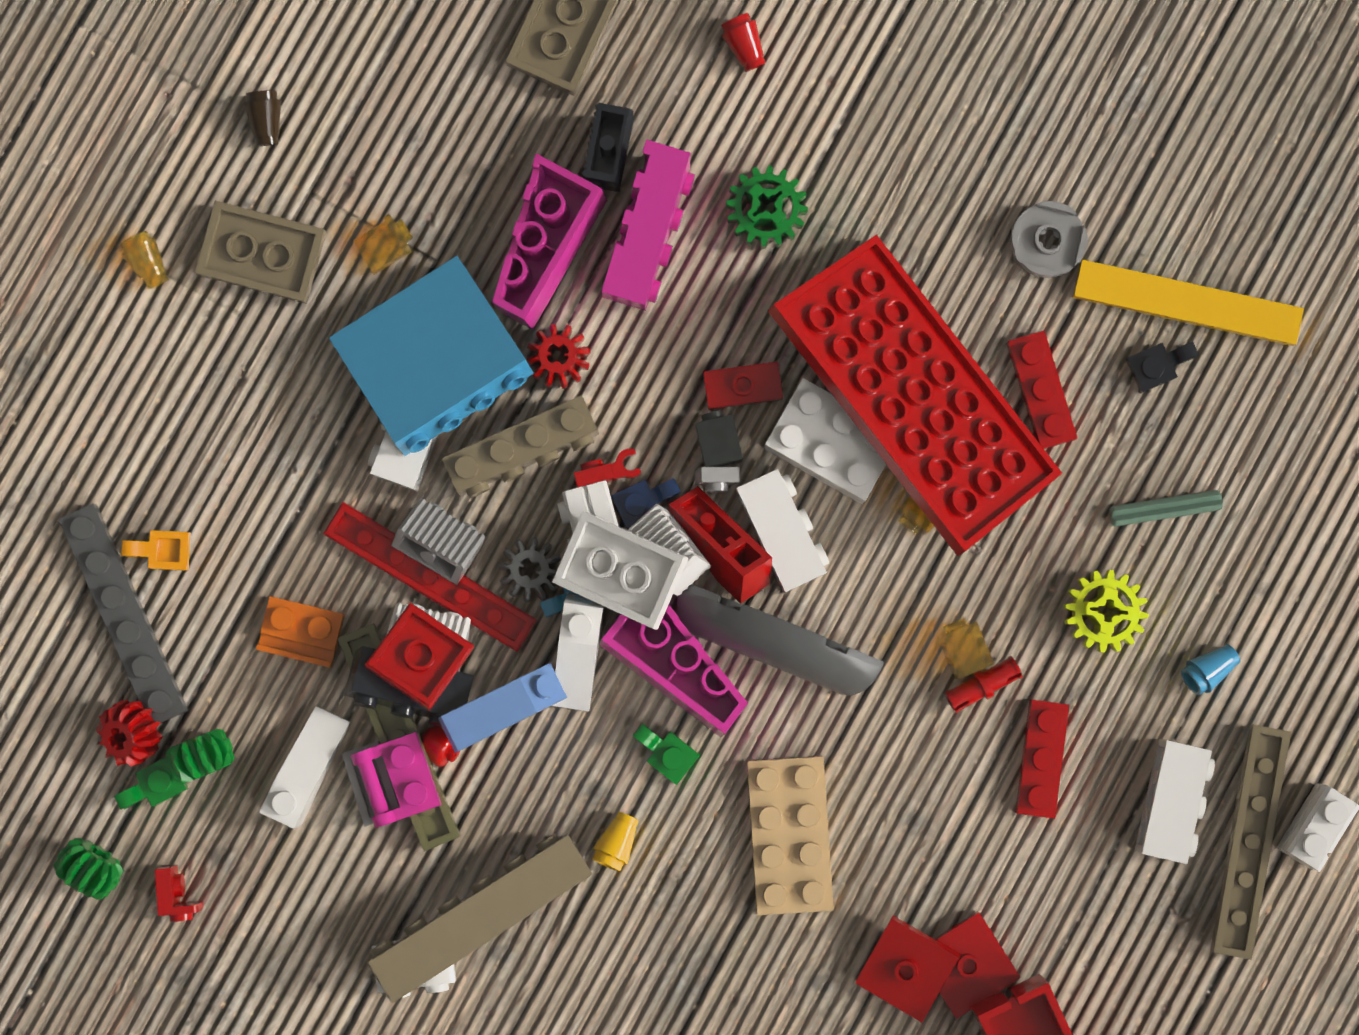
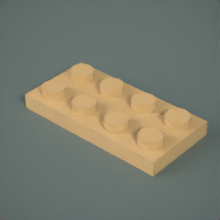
M824 756L747 761L757 915L834 911Z

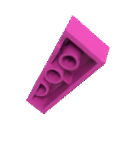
M537 153L532 164L531 178L529 184L526 185L522 198L524 202L519 219L515 222L512 232L513 239L509 253L505 256L492 303L502 314L532 330L608 201L600 187Z

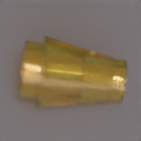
M143 231L120 243L124 251L121 254L142 282L146 284L148 290L158 287L169 280L155 237L151 238L147 231Z

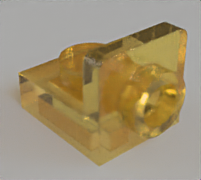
M390 214L383 217L385 220L383 223L353 240L374 275L413 252L407 243L413 237L403 220L400 219L394 222Z

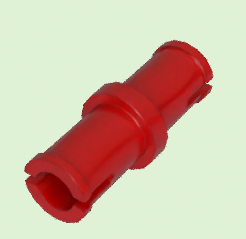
M1009 656L1006 660L984 672L977 670L973 673V678L949 691H945L944 694L951 708L957 714L960 710L984 697L989 700L994 697L993 692L1017 679L1023 678V675L1014 658Z

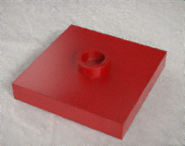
M410 602L365 663V668L430 711L473 651L475 645Z
M976 911L935 938L938 942L961 954L940 991V995L956 1019L972 1010L970 1006L994 996L1021 978L979 911Z
M893 915L856 979L855 984L922 1023L961 954Z

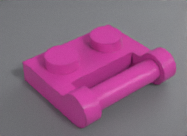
M417 732L350 755L353 766L358 765L375 815L371 817L375 828L442 805ZM383 756L400 806L390 811L372 761Z

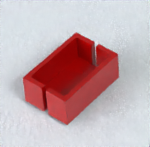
M1041 974L1008 988L1011 996L1007 998L1000 992L970 1006L983 1035H1073L1049 983Z

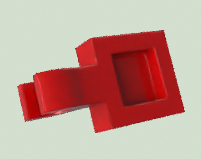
M629 448L621 451L616 461L612 464L603 465L602 459L580 464L581 471L574 472L577 487L601 481L609 483L620 478L631 479L638 477L641 474L640 468L627 470L623 466V462L627 457L636 455L635 449Z

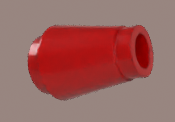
M744 13L721 24L724 32L721 36L741 66H743L745 72L766 63L763 57L764 54L756 20H751L749 13Z

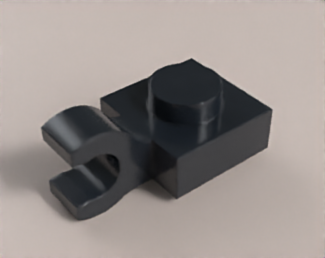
M1190 342L1168 353L1163 343H1160L1126 358V362L1140 393H1143L1176 379L1178 376L1174 367L1199 356L1194 342Z

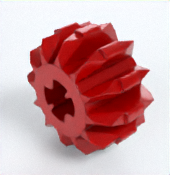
M551 324L549 330L552 336L547 338L541 330H538L536 336L542 344L528 343V350L539 355L531 356L526 361L529 366L540 365L532 374L536 380L548 373L545 379L546 387L551 388L557 377L559 378L561 388L565 389L568 387L566 376L570 375L577 383L581 381V376L575 370L576 367L588 370L590 365L585 360L578 358L588 356L591 352L589 347L577 348L585 339L582 333L575 335L570 340L572 334L571 326L566 325L562 335H558L556 325ZM554 349L559 352L567 350L569 353L564 354L567 361L563 364L559 361L550 363L549 360L553 359L551 351Z
M125 700L113 704L111 708L105 710L99 716L101 723L94 730L101 735V739L97 744L104 745L106 748L105 758L114 757L117 766L128 764L131 767L143 763L159 750L158 743L164 736L156 730L161 722L154 721L151 717L153 708L143 709L141 700L132 702Z

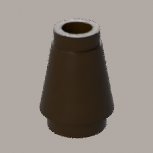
M264 90L246 93L247 102H244V107L256 146L278 145L281 100L277 99V91Z

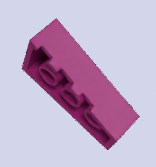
M647 139L642 152L645 155V163L643 169H639L636 172L631 194L633 201L625 210L620 229L622 236L620 242L617 241L602 288L603 298L646 311L648 302L655 303L662 281L656 280V276L660 266L667 267L673 246L667 244L671 230L678 232L684 210L679 209L678 206L682 194L689 196L695 174L689 173L690 152Z
M668 605L658 630L621 614L600 642L601 647L720 738L725 735L748 704L720 667L705 652L695 636H692L680 621L679 616L670 605Z

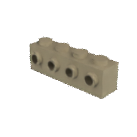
M581 395L447 455L442 460L457 493L460 496L467 494L469 498H473L490 490L488 484L501 478L504 483L525 474L523 468L535 463L541 467L559 459L558 453L572 447L573 451H577L594 443L593 437L599 435V432Z

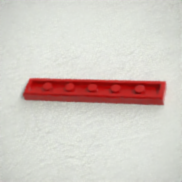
M341 503L323 535L450 612L458 613L463 618L468 617L471 620L470 624L519 652L536 624V618L463 575L457 585L391 546L396 533L348 504Z

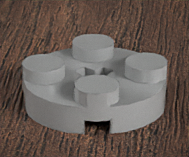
M1043 201L1028 208L1017 218L1011 230L1010 247L1013 252L1014 262L1029 274L1040 278H1055L1067 274L1081 261L1085 254L1088 243L1085 225H1082L1081 220L1076 216L1077 213L1071 207L1060 202ZM1047 230L1053 231V238L1059 240L1058 246L1052 245L1050 249L1043 248V243L1039 241V235H1045Z

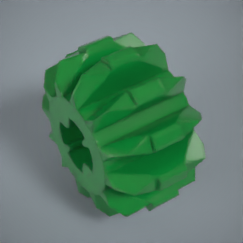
M214 729L170 747L165 753L169 762L167 765L170 773L174 775L176 782L183 784L227 767L235 759L231 741L229 738L227 739L224 730Z
M82 838L70 840L66 847L61 849L57 855L58 859L53 865L57 877L64 880L65 885L71 886L76 892H81L86 897H93L95 899L107 897L111 890L116 888L120 882L119 878L124 872L119 860L114 858L110 852L105 851L101 846L93 844L90 840L85 841Z

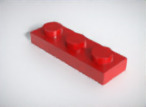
M1045 330L1008 341L1006 343L1037 441L1044 449L1078 439Z
M1029 699L1015 809L1017 814L1053 819L1056 817L1069 704Z

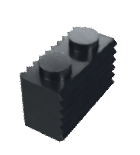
M598 103L595 105L596 112H594V119L592 120L593 127H591V134L589 135L590 141L586 150V163L583 165L584 171L582 176L583 179L597 185L601 189L620 192L634 121L633 110Z

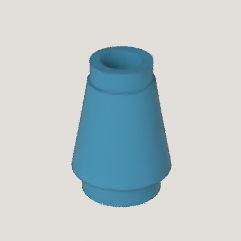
M1226 644L1223 647L1187 661L1186 667L1181 670V675L1188 688L1196 695H1201L1204 692L1210 693L1240 663V657L1232 646Z

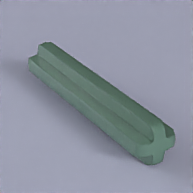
M1213 490L1117 505L1109 508V516L1112 526L1117 527L1218 511L1222 509L1223 501L1220 491Z

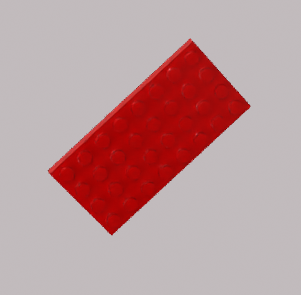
M877 234L768 309L772 318L957 556L967 551L1062 474L1058 466Z

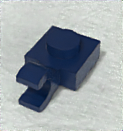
M674 478L653 489H650L645 479L611 495L628 530L655 504L680 494L681 491Z

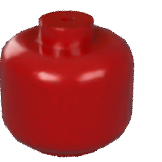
M433 726L422 736L423 746L433 765L443 767L448 761L454 762L459 756L460 751L454 752L442 727Z

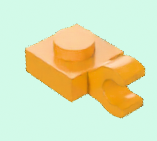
M150 530L149 542L122 540L121 556L148 557V569L189 571L191 533Z

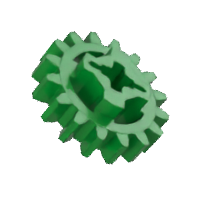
M768 165L766 174H760L758 168L753 167L752 178L748 179L747 176L741 174L738 179L741 187H730L729 193L736 199L726 200V208L734 210V213L727 216L728 223H738L734 234L737 237L745 232L748 235L747 245L750 246L757 239L760 240L761 249H765L768 241L773 240L774 245L779 248L782 244V236H785L790 241L795 238L792 227L797 229L803 228L804 222L797 216L806 215L808 212L807 206L799 204V202L806 199V192L795 191L799 180L795 178L788 182L786 180L787 170L783 169L779 175H774L772 165ZM760 184H772L777 187L775 189L762 188ZM746 195L747 200L751 203V209L743 216L741 203ZM790 198L792 214L788 220L782 211V206ZM763 201L767 205L770 202L776 201L773 207V214L767 210L757 214L760 210V202ZM759 225L771 226L773 231H761L756 228Z

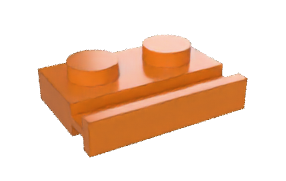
M269 596L260 631L261 636L256 650L332 668L335 651L339 642L338 638L341 635L346 614Z

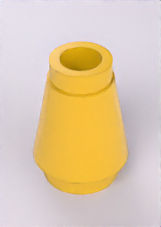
M618 811L616 817L593 847L595 853L592 860L620 872L623 864H628L637 829L636 826L639 821L632 816Z

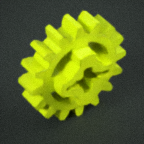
M1107 570L1104 579H1102L1098 571L1091 572V582L1083 577L1079 578L1077 582L1081 589L1079 591L1069 589L1067 592L1074 599L1073 603L1063 605V609L1072 611V617L1064 620L1065 624H1075L1076 629L1071 634L1072 638H1078L1083 635L1085 637L1083 647L1090 648L1095 642L1097 643V651L1101 653L1106 651L1108 644H1110L1114 652L1121 651L1120 641L1128 645L1134 644L1131 633H1143L1144 628L1138 624L1139 619L1149 617L1148 613L1140 611V606L1148 602L1147 598H1137L1135 595L1141 586L1139 584L1127 586L1129 578L1127 574H1123L1115 580L1114 570ZM1100 586L1096 598L1091 602L1083 601L1092 589ZM1118 590L1126 597L1129 606H1125L1118 598ZM1107 601V608L1121 612V614L1109 616L1105 619L1103 614L1098 613V611H1092L1090 608L1105 606ZM1082 616H1087L1094 625L1093 632L1087 628ZM1121 621H1128L1121 632L1111 636L1114 633V626Z

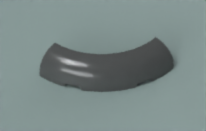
M689 585L688 589L684 590L681 595H678L677 615L692 635L838 694L852 696L863 692L875 681L884 664L881 660L829 640L820 634L695 585Z

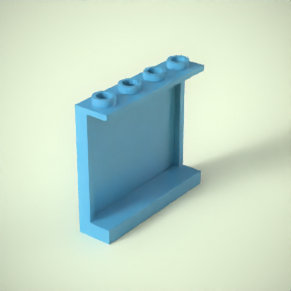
M458 256L447 261L329 337L391 439L404 456L423 450L428 446L431 439L442 432L454 430L462 423L465 417L475 411H482L493 404L495 398L507 390L519 388L527 381L529 376L534 374L523 354Z

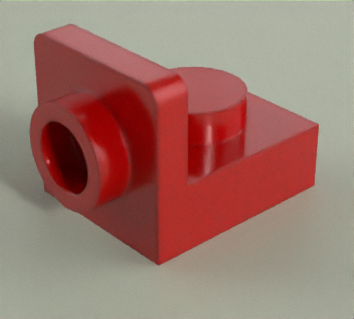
M178 865L161 866L155 869L158 916L169 915L170 922L192 920L193 913L203 909V902L180 903V897L185 895V879L183 873L178 874Z

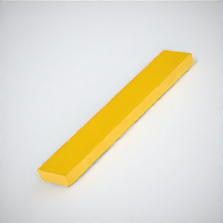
M1083 259L1079 264L1072 297L1288 346L1297 345L1304 311L1302 307Z

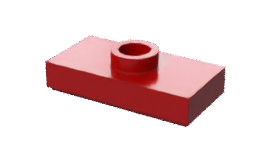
M778 361L703 371L708 410L783 400Z

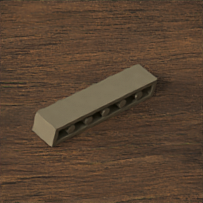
M556 833L536 845L539 852L526 860L524 855L521 854L505 864L503 867L507 873L496 880H493L491 875H488L472 885L470 888L474 894L463 901H460L455 896L439 906L437 909L441 915L427 923L425 918L422 917L404 929L407 935L405 938L395 944L389 938L370 950L373 958L368 960L367 964L390 1002H396L593 875L569 835L559 839Z

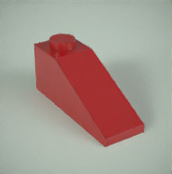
M697 486L669 504L671 514L710 563L711 567L709 570L714 578L740 604L769 585L772 556L701 488Z

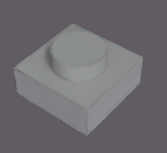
M700 467L695 470V485H706V492H728V485L739 483V467Z

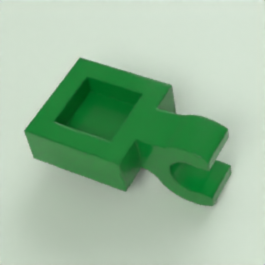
M641 723L633 733L634 738L653 751L646 761L676 785L700 756L698 752L671 731L662 739Z
M167 757L136 772L135 775L139 784L115 795L114 798L121 810L127 809L146 798L151 807H155L189 788L186 783L176 782L174 775L170 773L167 765L169 762Z

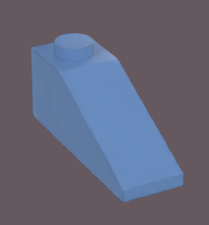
M551 663L438 719L456 753L566 699L567 696Z

